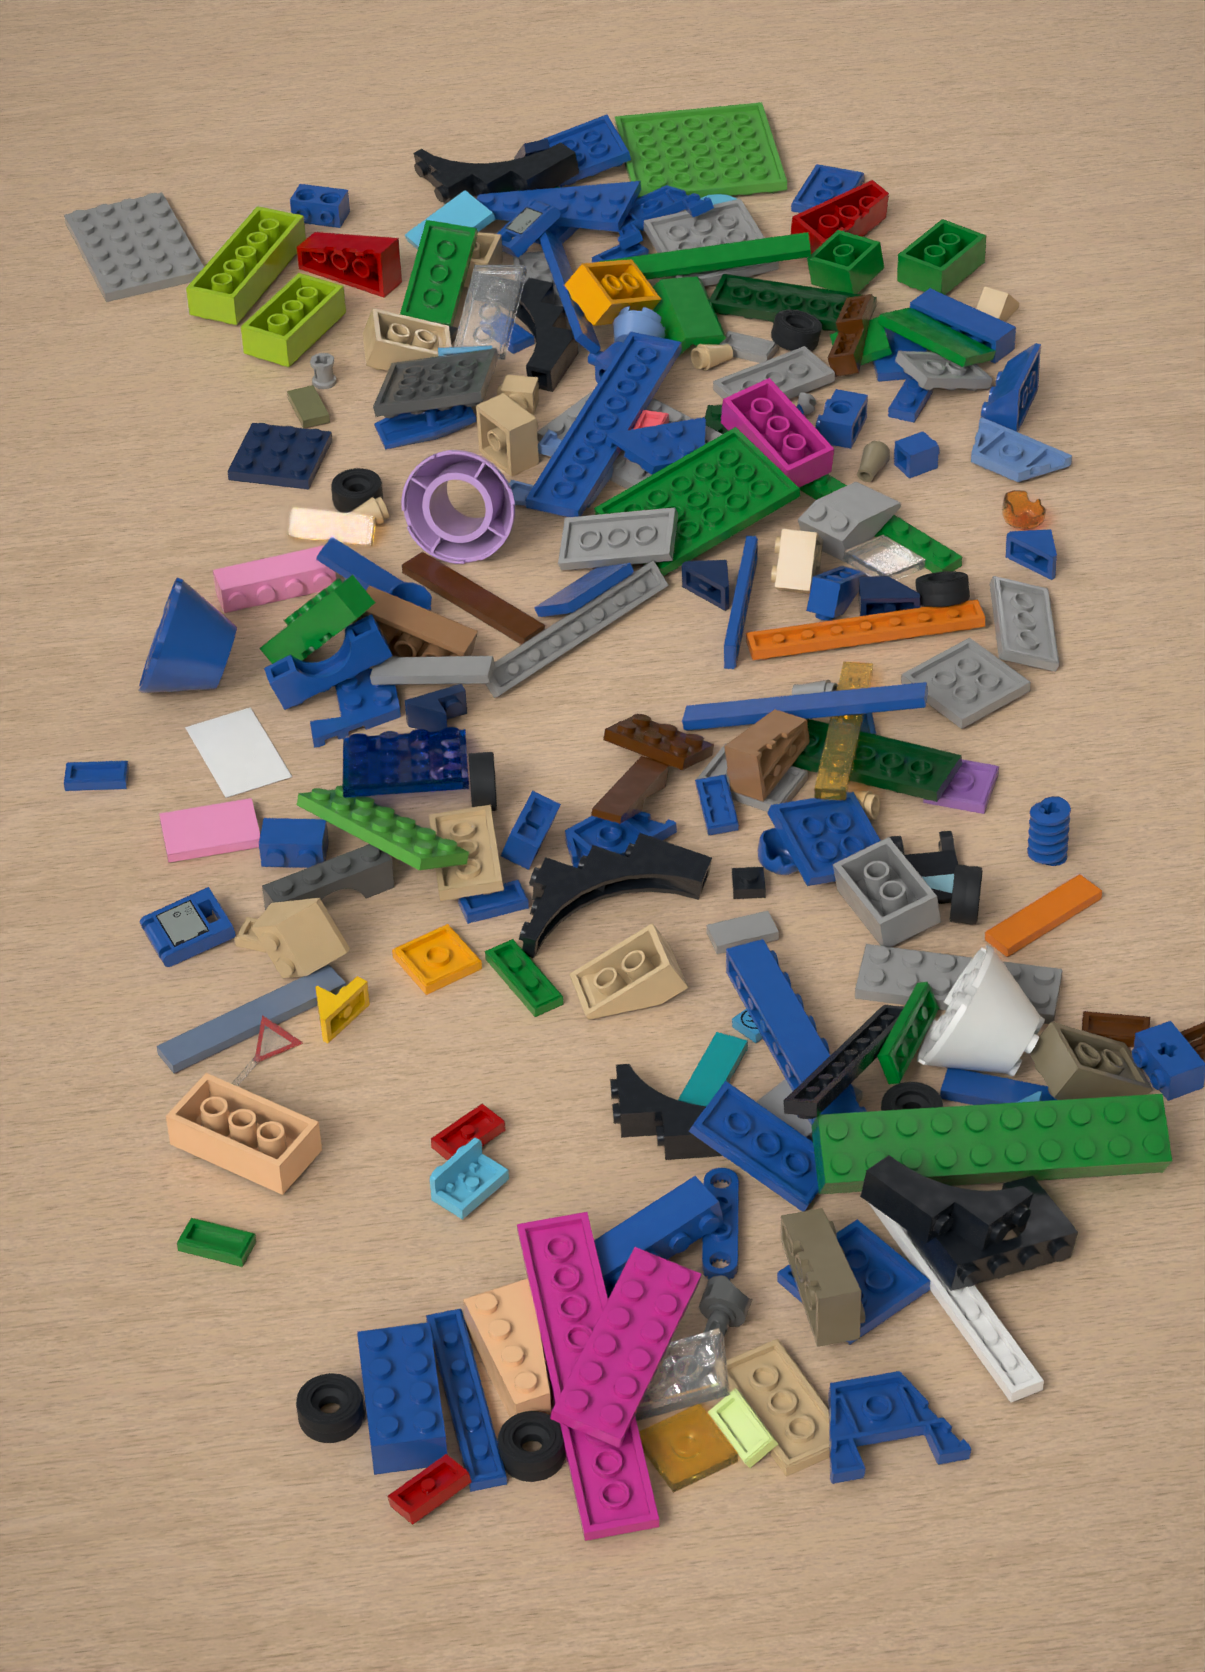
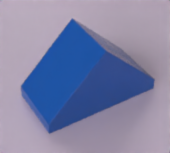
M1051 529L1010 531L1007 533L1006 558L1050 580L1055 578L1057 553Z

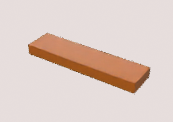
M1079 874L985 932V941L1006 957H1009L1101 900L1102 890Z

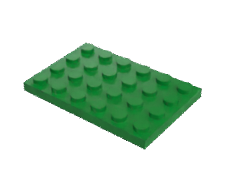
M734 427L594 508L595 515L675 507L678 512L673 560L655 562L662 575L665 576L682 566V563L694 559L801 495L799 487L739 429Z

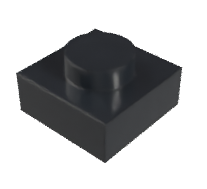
M764 867L732 868L733 899L766 898Z

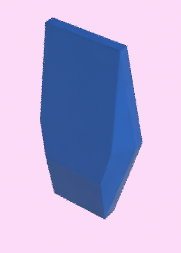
M457 405L443 411L435 408L428 409L421 414H412L411 412L400 413V415L393 418H384L374 423V426L386 450L436 440L477 421L471 407Z

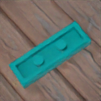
M716 1032L678 1100L707 1106L725 1081L730 1082L748 1049V1040Z

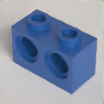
M299 184L290 199L291 213L303 215L305 224L341 228L350 213L348 190Z
M532 790L500 856L529 870L561 804Z

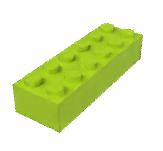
M257 206L186 287L189 315L237 325L297 254V246L306 240L304 216Z

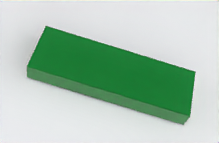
M514 939L485 951V960L534 1017L564 1005L561 993Z

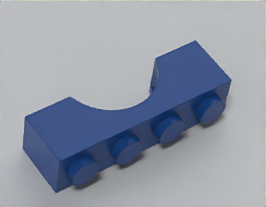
M371 614L345 628L344 642L332 657L324 661L311 663L301 661L289 655L265 667L264 670L270 686L284 710L292 706L302 704L306 699L318 693L328 691L332 686L346 679L354 678L360 672L372 666L382 664L393 655L383 633Z

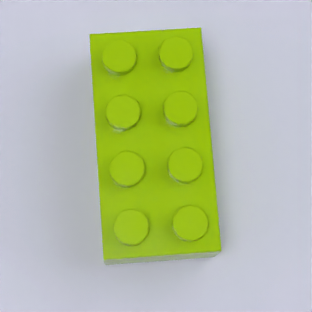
M298 273L241 326L244 354L290 367L346 313L344 286Z

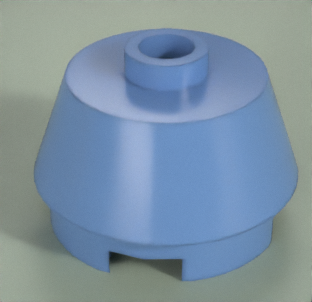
M630 306L623 308L613 321L614 342H624L630 331L665 338V327L660 323L661 316L645 307L642 308V311L630 310Z

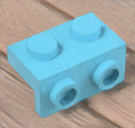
M475 1137L465 1146H461L454 1156L432 1172L430 1176L431 1200L463 1220L509 1180V1170L482 1154V1142Z

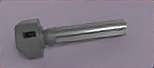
M713 1276L708 1280L699 1304L700 1312L708 1321L680 1395V1403L684 1406L690 1405L694 1409L698 1408L701 1403L728 1326L739 1327L744 1324L753 1300L736 1288L726 1276Z

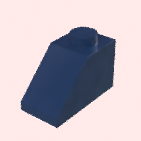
M889 576L859 577L858 600L860 616L920 608V594Z

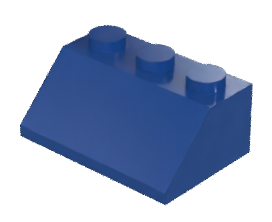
M1035 343L1007 362L1003 372H998L996 386L991 387L988 402H984L982 405L981 418L983 417L1016 432L1019 431L1038 391L1041 344Z

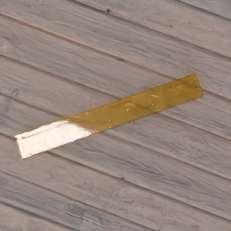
M843 661L837 691L870 688L873 676V663ZM864 714L834 716L830 718L815 784L814 798L846 800Z

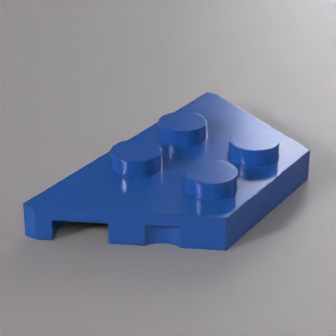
M702 417L609 433L606 435L605 443L610 448L614 445L625 451V458L639 464L642 469L653 475L705 445L706 419Z
M640 812L621 824L590 816L566 829L565 841L572 865L578 868L582 855L588 856L592 845L625 856L629 843L635 844L639 833L664 840L677 833L676 822L670 819L665 824L651 820V814L646 812Z

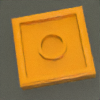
M449 924L392 949L395 961L426 995L482 969L481 959Z

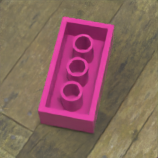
M770 378L723 399L721 423L728 431L734 427L739 429L798 487L832 472L834 448Z

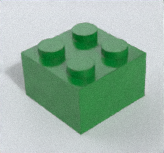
M837 230L811 254V257L807 258L812 285L858 294L885 268L880 242Z

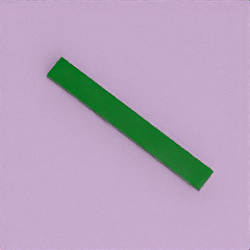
M806 232L599 262L632 259L648 280L811 257L809 234Z

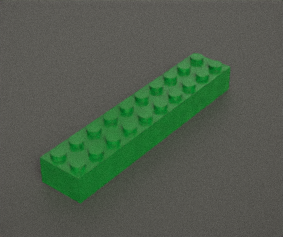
M1163 1094L821 1114L816 1117L811 1126L819 1194L861 1192L866 1170L888 1155L918 1174L950 1186L1007 1183L1034 1176L1038 1181L1163 1173L1172 1162Z

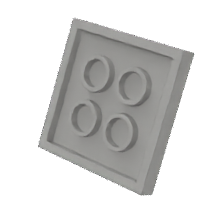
M971 638L901 674V684L927 682V703L961 729L1030 692L1031 684L1029 680Z

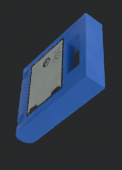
M531 200L497 233L501 234L502 252L517 258L523 255L559 219L560 211L556 207L537 200Z
M209 887L147 914L140 919L142 929L145 931L148 940L165 967H172L236 936L232 923ZM213 910L218 920L209 924L206 918L212 915Z

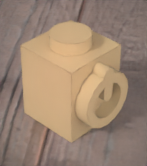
M506 374L503 384L498 385L497 396L504 393L527 412L534 415L539 402L538 377Z

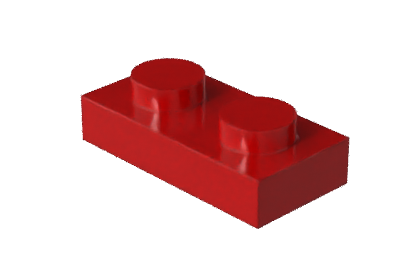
M482 1103L431 1138V1148L448 1161L461 1146H465L473 1138L476 1137L481 1140L482 1146L506 1131L505 1121Z
M445 1454L387 1497L390 1507L413 1525L472 1482L469 1472Z

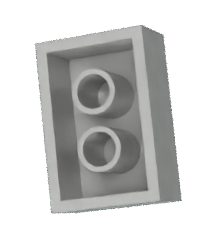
M889 837L833 864L837 891L881 946L892 947L941 922L937 895Z

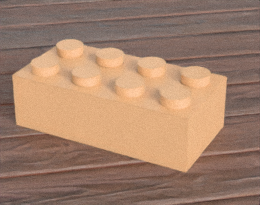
M205 1073L166 1115L170 1145L282 1195L322 1151L318 1121L208 1073Z

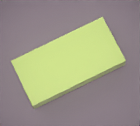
M736 1388L708 1411V1414L749 1468L778 1445L773 1435L742 1393Z

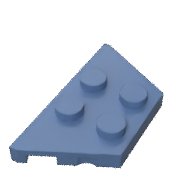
M982 417L979 420V429L976 432L975 444L971 452V462L1010 480L1020 482L1069 467L1072 463V455Z

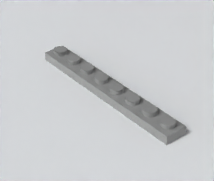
M654 560L583 607L568 614L495 661L490 683H485L493 697L495 698L667 587L668 583Z

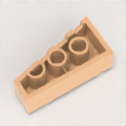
M528 1278L463 1299L465 1324L468 1334L509 1417L511 1418L518 1413L526 1411H539L551 1415L550 1389L541 1335Z

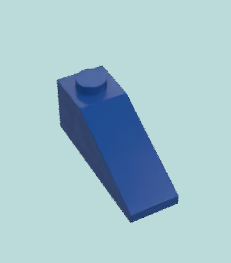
M840 566L813 576L806 611L816 613V618L831 621L833 618L844 614L859 592V577H868L869 572Z

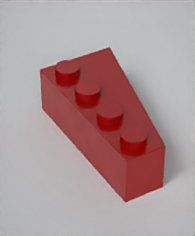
M874 180L866 182L792 216L791 234L808 232L811 254L837 230L863 237L886 218L889 193Z
M314 232L297 246L300 270L383 298L402 283L399 238Z

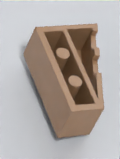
M774 709L727 743L724 748L731 791L764 802L809 744L807 719Z

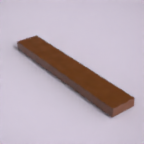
M424 552L419 553L402 564L403 574L521 645L545 630V624Z

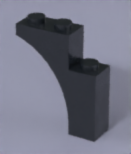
M630 1064L616 1065V1079H610L611 1099H618V1103L612 1104L613 1123L620 1124L621 1138L656 1135L657 1147L664 1146L665 1160L723 1156L689 1132L706 1106L690 1104L668 1097L646 1084L634 1072Z
M888 1155L866 1170L860 1197L924 1243H928L938 1235H944L951 1229L983 1251L994 1242L1000 1243L1007 1233L1016 1226L1022 1227L1031 1215L1029 1207L1033 1193L1024 1186L984 1191L946 1185L918 1174Z

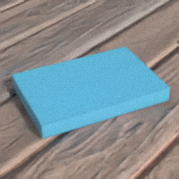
M465 190L407 232L405 237L418 250L426 220L477 228L479 232L493 222L495 216L492 211Z

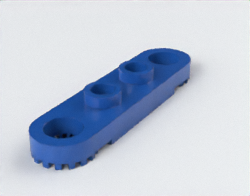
M715 1168L706 1173L704 1186L719 1201L724 1223L718 1226L711 1234L703 1236L702 1270L708 1280L713 1276L720 1275L726 1276L730 1280V1278L733 1279L735 1277V1274L737 1275L739 1180L734 1171L727 1168ZM717 1180L719 1182L723 1180V1183L727 1181V1184H730L726 1188H716L713 1186L714 1182L715 1184L717 1183ZM717 1259L718 1262H720V1259H722V1262H725L726 1260V1263H729V1265L724 1268H716L712 1266L713 1262L715 1263Z

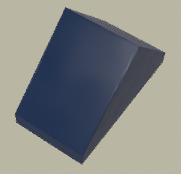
M727 560L685 561L682 563V587L720 609L728 610L729 578Z

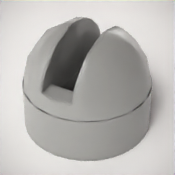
M800 392L797 405H801L804 415H809L815 411L814 405L817 402L813 395Z

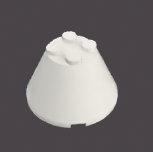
M986 944V949L982 947L974 955L943 1003L948 1005L945 1014L941 1015L938 1021L933 1020L919 1049L917 1061L921 1064L1003 1073L1013 1077L1022 1063L1020 1057L1023 1052L1030 1054L1039 1039V1036L1036 1034L1041 1029L1045 1019L1039 1015L991 946Z

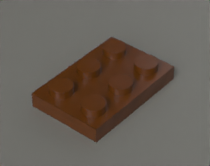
M634 714L606 728L603 737L604 741L680 770H684L712 756L714 744L704 741V738L700 735L680 732L676 726L659 724L651 721V717L644 714Z

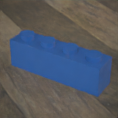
M931 288L910 302L911 308L995 350L994 358L990 360L994 364L1015 349L1016 327Z
M693 1176L594 1240L607 1298L610 1297L634 1247L668 1260L675 1254L685 1251L689 1245L701 1237L711 1234L718 1226L724 1223L719 1201L696 1176Z

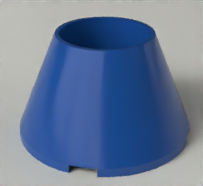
M177 577L165 604L163 616L156 630L139 684L140 688L138 689L141 693L216 689L231 652L237 626L187 582Z

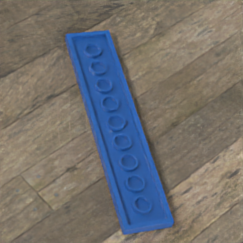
M630 331L526 497V508L565 517L582 516L622 450L616 445L611 448L605 443L606 435L634 428L642 411L647 409L681 353V342Z

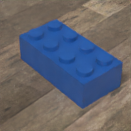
M430 1322L357 1331L374 1475L427 1468L447 1454L446 1434Z

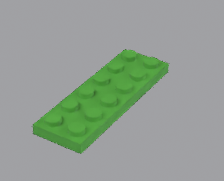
M336 786L334 790L314 788L312 792L298 793L297 806L417 870L467 864L469 852L458 847L457 842L437 836L436 831L416 825L415 820L395 814V810L392 808L377 805L374 803V799L354 793V789L351 787Z

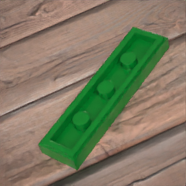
M928 981L916 984L877 1056L889 1085L900 1083L939 1010Z

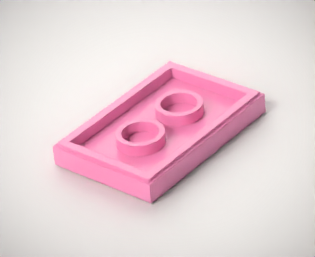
M252 798L159 813L168 863L259 847L260 831Z

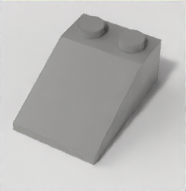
M854 482L815 500L799 517L798 523L801 531L817 532L823 539V552L849 564L900 509L901 502L863 484Z

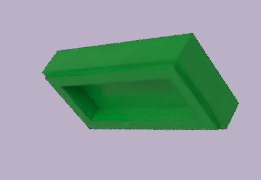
M190 1218L177 1241V1248L180 1252L243 1267L257 1241L255 1233Z

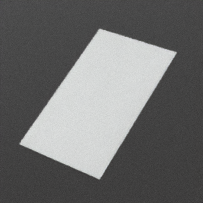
M251 707L185 727L225 798L292 777Z

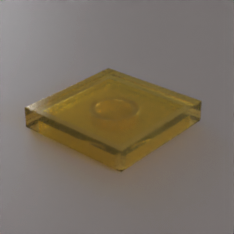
M700 1403L639 1431L643 1452L673 1493L738 1462V1453Z

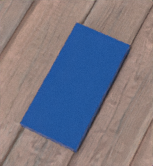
M725 1081L694 1122L689 1132L802 1212L805 1211L819 1191L813 1142Z

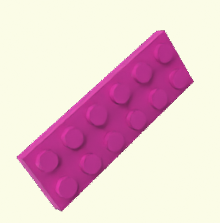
M634 1247L552 1409L550 1419L620 1448L700 1283L702 1274Z

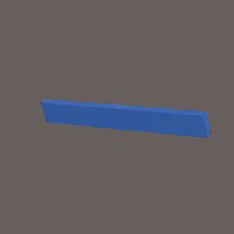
M546 230L539 237V241L574 338L591 354L595 355L601 347L593 325L586 319L584 312L572 300L569 291L564 286L573 275L564 247L557 237Z
M927 682L687 705L682 724L686 731L755 724L774 709L804 719L925 708L928 686Z

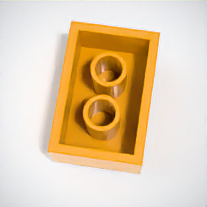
M632 259L582 263L564 285L569 291L572 300L579 305L586 319L593 326L613 324L614 319L625 307L630 306V310L642 311L643 307L653 310L661 301L659 295Z

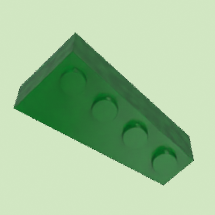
M353 574L344 581L337 578L328 587L324 588L283 620L287 625L259 649L272 664L289 655L303 661L313 651L320 648L360 617L376 602Z

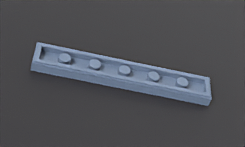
M327 965L308 976H303L158 1045L157 1053L175 1074L258 1034L261 1018H264L273 1025H277L317 1006L316 986L337 995L340 989L346 986V983L330 965Z

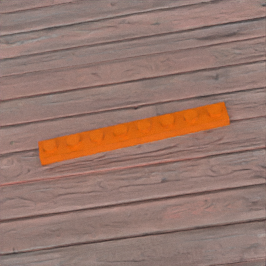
M977 599L952 606L921 607L747 632L746 643L752 660L769 659L800 653L881 643L890 640L971 630L973 628L985 627V615Z

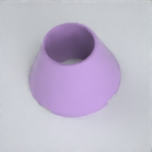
M447 450L429 456L411 472L402 493L401 506L410 535L424 551L445 562L465 564V562L481 561L491 556L504 544L514 524L515 501L508 481L493 463L472 452ZM462 480L473 485L484 499L485 517L471 518L458 512L448 498V481Z

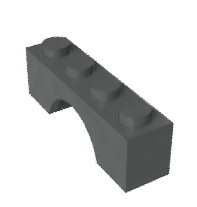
M368 844L262 885L265 910L271 903L312 898H320L322 900L327 895L342 889L357 890L366 899L394 888L392 859L384 851Z

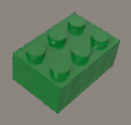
M941 219L898 254L897 281L923 292L931 288L946 295L985 263L986 235Z

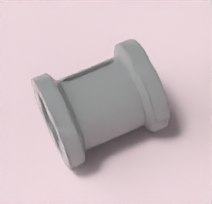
M318 353L311 357L310 365L314 368L312 385L318 389H329L336 384V376L333 374L332 369L334 357L331 354Z

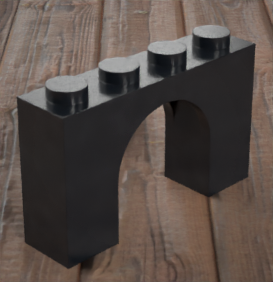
M1034 1176L1003 1183L1002 1190L1024 1186L1033 1193L1029 1207L1031 1215L1022 1227L1016 1226L1012 1229L1017 1235L1015 1238L1002 1240L1000 1243L994 1242L981 1251L951 1229L942 1236H936L928 1243H924L907 1231L908 1236L950 1291L971 1287L981 1282L996 1278L1000 1279L1010 1274L1032 1270L1039 1266L1071 1258L1078 1231Z

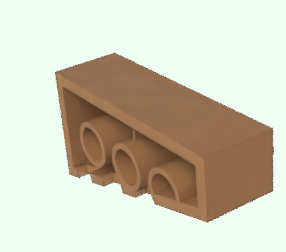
M369 586L366 591L376 603L352 622L353 624L372 614L388 643L392 655L397 657L471 656L478 633L477 630L372 586Z

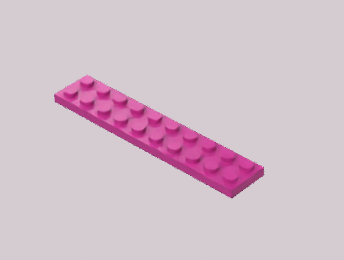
M588 1212L517 1224V1233L555 1403L608 1301ZM634 1417L620 1448L560 1423L584 1540H593L660 1527L636 1418Z

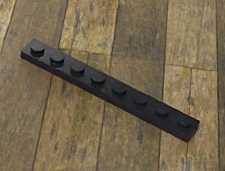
M883 1005L783 1100L784 1114H794L800 1119L818 1117L877 1058L904 1006Z

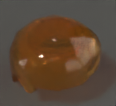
M1013 490L1005 493L1002 516L1007 524L1016 529L1031 530L1044 522L1046 509L1041 505L1040 499H1037L1036 502H1031L1026 491Z

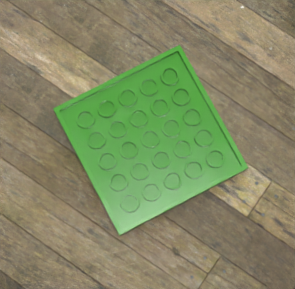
M762 102L615 116L616 130L631 157L630 161L625 162L629 181H641V191L637 198L666 185L685 190L688 196L693 193L698 194L700 198L714 194L729 196L752 195L754 193H776L787 190V179Z

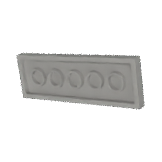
M866 944L856 983L855 999L905 1005L916 984L928 981L939 1010L946 1011L948 1005L943 1002L972 957ZM1003 962L1039 1015L1045 1019L1044 1024L1054 1022L1062 969Z

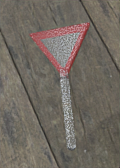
M262 1015L255 1057L232 1084L239 1086L258 1062L303 1044V1042Z

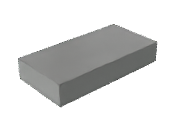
M728 331L725 334L727 338L719 344H729L733 350V357L757 363L772 359L778 351V345L774 341Z
M769 911L706 925L707 935L716 954L726 953L727 948L761 939L765 943L779 940V931Z

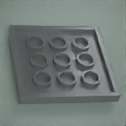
M493 348L391 363L373 405L375 417L393 418L400 415V413L411 412L412 414H421L428 409L438 408V410L443 411L457 405H465L466 407L478 405L484 400L499 358L497 349Z

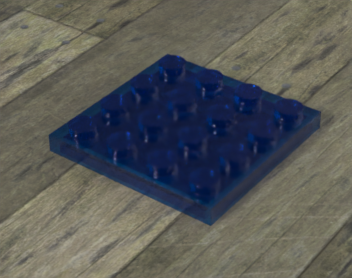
M447 727L441 731L433 732L417 729L404 734L387 731L375 736L357 733L343 738V798L469 789L466 729L459 730L456 727Z

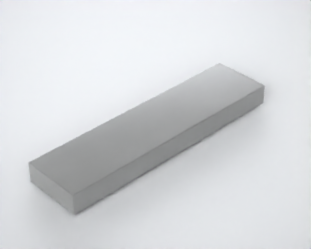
M493 656L390 657L382 664L373 666L370 679L372 685L490 683L495 663Z

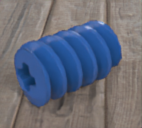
M1051 796L1036 803L1031 807L1029 813L1028 857L1032 861L1049 866H1058L1067 860L1071 808L1070 804L1059 796Z

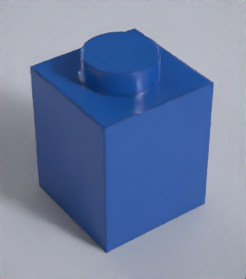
M924 431L895 441L894 465L909 479L937 469L938 456L940 454L939 445Z

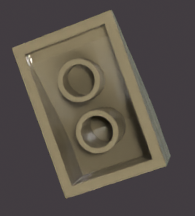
M1051 1022L1039 1036L1034 1049L1030 1053L1035 1062V1069L1044 1078L1048 1085L1049 1093L1057 1100L1146 1095L1153 1090L1142 1070L1133 1061L1132 1054L1127 1045L1120 1041Z

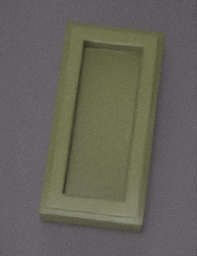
M314 385L287 391L288 400L303 428L330 423L329 413Z

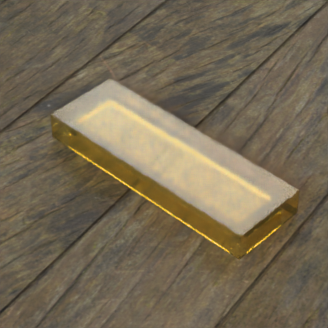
M291 507L288 536L328 541L332 536L342 543L373 546L377 518L375 516Z

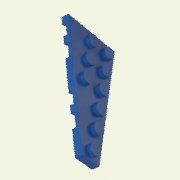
M641 181L479 194L476 199L493 212L495 220L510 221L531 200H537L556 207L560 211L559 219L552 225L619 232L641 191Z

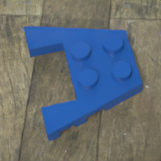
M667 185L637 198L619 230L620 237H618L620 247L624 250L644 241L639 231H645L644 220L675 214L686 210L694 218L714 209L713 203L709 197H705L702 200L698 194L693 193L688 196L685 190Z
M372 668L360 672L354 678L346 679L334 685L341 717L310 721L314 748L325 745V740L335 736L339 740L348 737L349 731L362 726L367 730L400 718L401 713L396 686L372 685L370 679Z
M900 1371L830 1383L828 1392L830 1481L832 1484L864 1478L866 1468L857 1450V1447L924 1435L938 1465L970 1458V1445L964 1439L960 1441L951 1432L952 1426L944 1417L938 1418L928 1408V1400Z

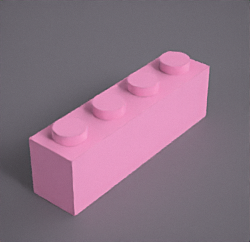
M324 545L213 570L215 591L223 612L228 613L321 592L336 580L335 571L316 560Z

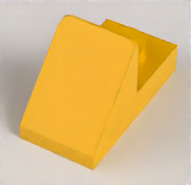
M356 976L347 986L342 987L337 995L319 986L315 987L323 1041L329 1043L370 1005L368 982Z

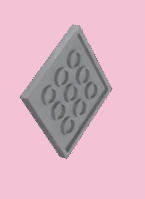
M741 199L714 204V209L694 218L687 211L644 220V230L657 253L762 239L764 236ZM779 261L671 277L697 276L705 287L718 284L723 274L748 277L778 270Z

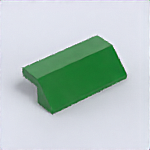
M699 277L661 279L653 286L661 301L652 311L662 318L660 323L665 327V339L681 342L682 351L679 356L692 344L696 347L699 344L719 345L727 338Z

